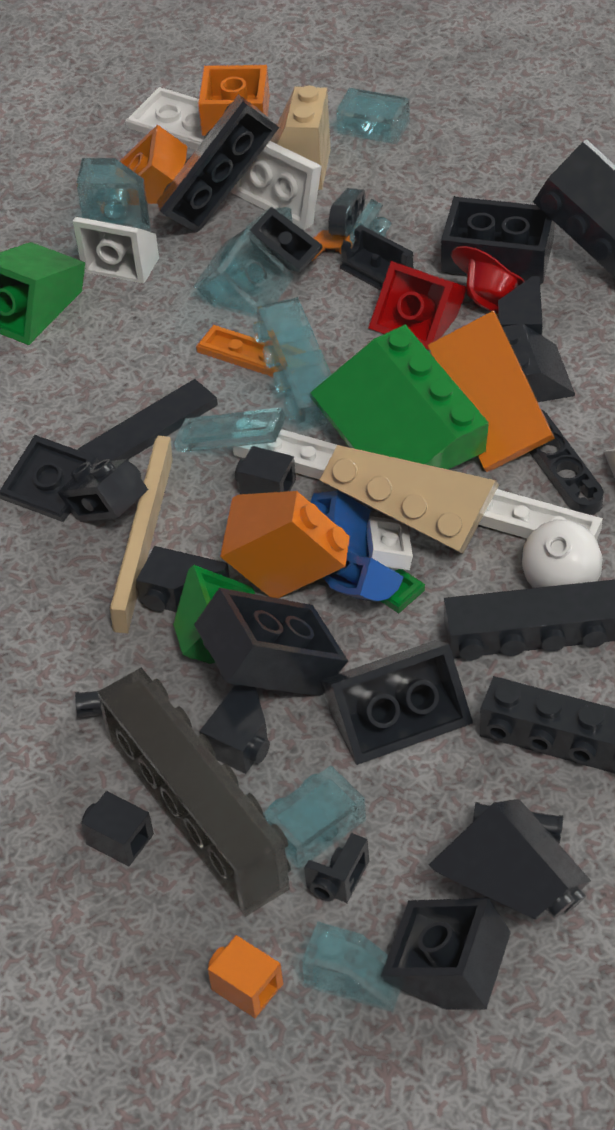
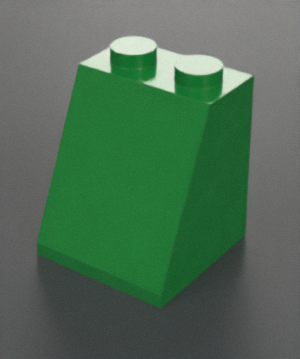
M33 242L0 252V334L30 345L82 292L86 262Z

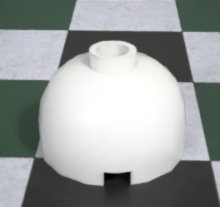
M556 519L541 524L530 533L523 547L522 567L525 577L532 588L598 581L602 572V553L596 538L585 526L572 520Z

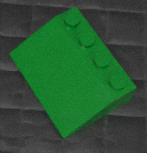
M406 324L374 338L310 392V398L350 448L447 470L486 452L489 422Z

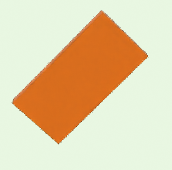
M494 310L428 344L435 360L489 422L486 452L478 455L486 472L494 470L555 439Z

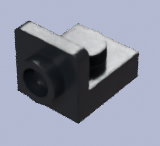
M351 833L344 847H338L333 853L329 867L308 860L304 867L307 888L321 900L333 901L337 899L348 903L370 861L368 839Z

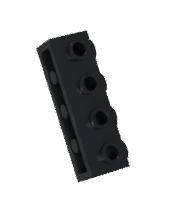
M493 676L480 708L481 737L615 774V708Z

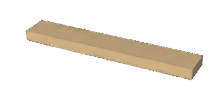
M157 436L155 438L144 479V484L148 491L139 498L110 606L112 628L116 633L129 632L138 597L136 580L148 558L173 461L171 437Z

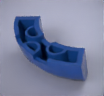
M339 490L313 493L311 503L316 505L323 514L350 536L346 566L323 577V579L330 588L349 597L365 601L389 599L399 589L404 577L369 557L367 523L371 510Z

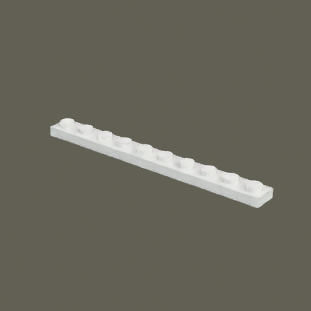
M248 420L233 443V453L235 456L245 458L250 448L256 446L292 455L295 461V473L320 480L337 444ZM497 489L479 525L528 539L530 533L541 524L556 519L572 520L585 526L597 540L602 529L603 518Z

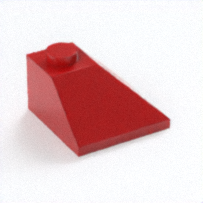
M391 261L368 328L385 334L406 324L424 347L430 350L428 344L440 339L457 318L467 287Z

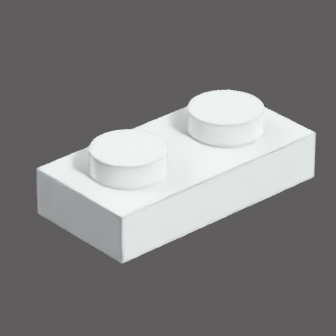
M369 516L367 523L369 557L393 571L398 569L410 570L413 554L408 526L397 520Z

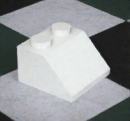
M75 217L73 220L79 258L81 261L86 262L84 272L145 283L159 259L155 233L139 228Z

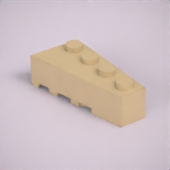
M340 445L336 446L320 478V481L462 554L466 550L499 486L496 480Z

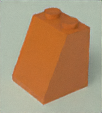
M298 491L240 494L232 497L220 557L266 595L280 598L346 566L350 536Z

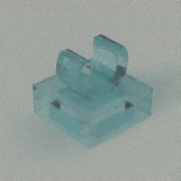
M373 199L370 200L358 217L350 235L352 243L355 241L354 230L359 225H363L384 237L387 236L386 232L392 223L384 217H378L383 207L382 204Z

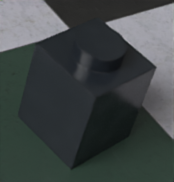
M252 446L245 459H240L236 466L235 480L239 482L240 494L290 491L296 481L294 456Z
M108 791L102 795L97 803L91 804L86 809L81 822L86 845L128 867L154 835L148 811Z

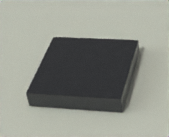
M34 435L1 487L0 499L64 522L71 511L57 492L72 479L71 473L74 469L85 462H90L91 464L99 463V459L88 453Z

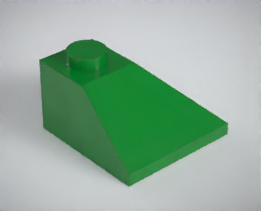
M192 565L187 573L173 624L182 654L190 659H197L209 664L215 663L210 652L205 648L203 640L194 624L219 588L255 594L253 587Z

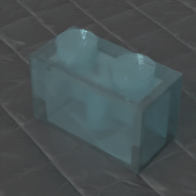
M349 88L336 109L338 134L398 145L410 123L409 98Z
M330 765L319 774L309 776L302 783L301 787L287 797L275 800L268 807L267 811L263 813L265 835L299 870L307 864L308 860L314 859L366 821L365 798Z

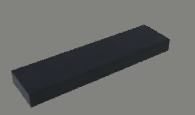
M193 379L81 446L78 450L98 457L99 462L105 459H110L111 461L129 460L152 446L157 436H168L218 405L217 397L200 382Z

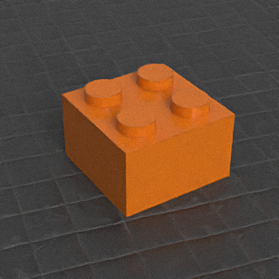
M267 65L204 66L198 102L202 136H205L224 114L227 106L235 100L238 94L268 117L270 92Z

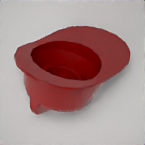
M461 246L452 251L451 257L454 263L467 274L466 293L468 297L480 307L490 312L494 310L498 314V300L525 282L495 258L479 249Z

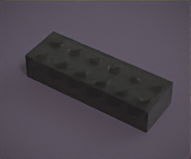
M141 667L98 691L108 740L242 914L246 917L290 890L288 872L291 871V866L286 858L285 848L288 847V841L283 831L277 824L269 825L264 819L262 808L257 799L251 793L245 795L238 787L239 782L234 771L227 763L221 765L217 761L212 745L203 734L199 736L195 734L191 729L190 719L183 708L180 706L173 707L169 702L168 693L161 681L157 678L152 680Z

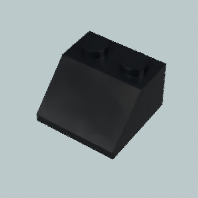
M524 324L503 327L538 402L575 396L571 381L555 343Z
M489 898L408 900L381 977L385 982L443 1009L487 1010L511 931Z

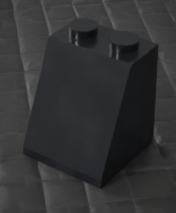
M520 799L491 804L429 863V866L435 872L533 919L549 914L556 918L562 912L567 914L586 897L581 890L591 882L588 876Z

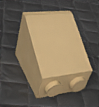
M314 86L294 87L277 123V126L280 128L270 141L321 165L318 190H322L331 150L327 88Z

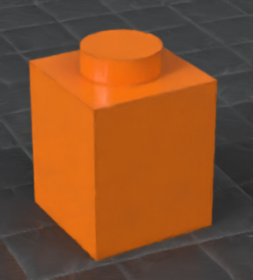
M238 935L226 947L222 946L217 949L208 964L211 990L253 1018L259 1015L283 985L281 963Z

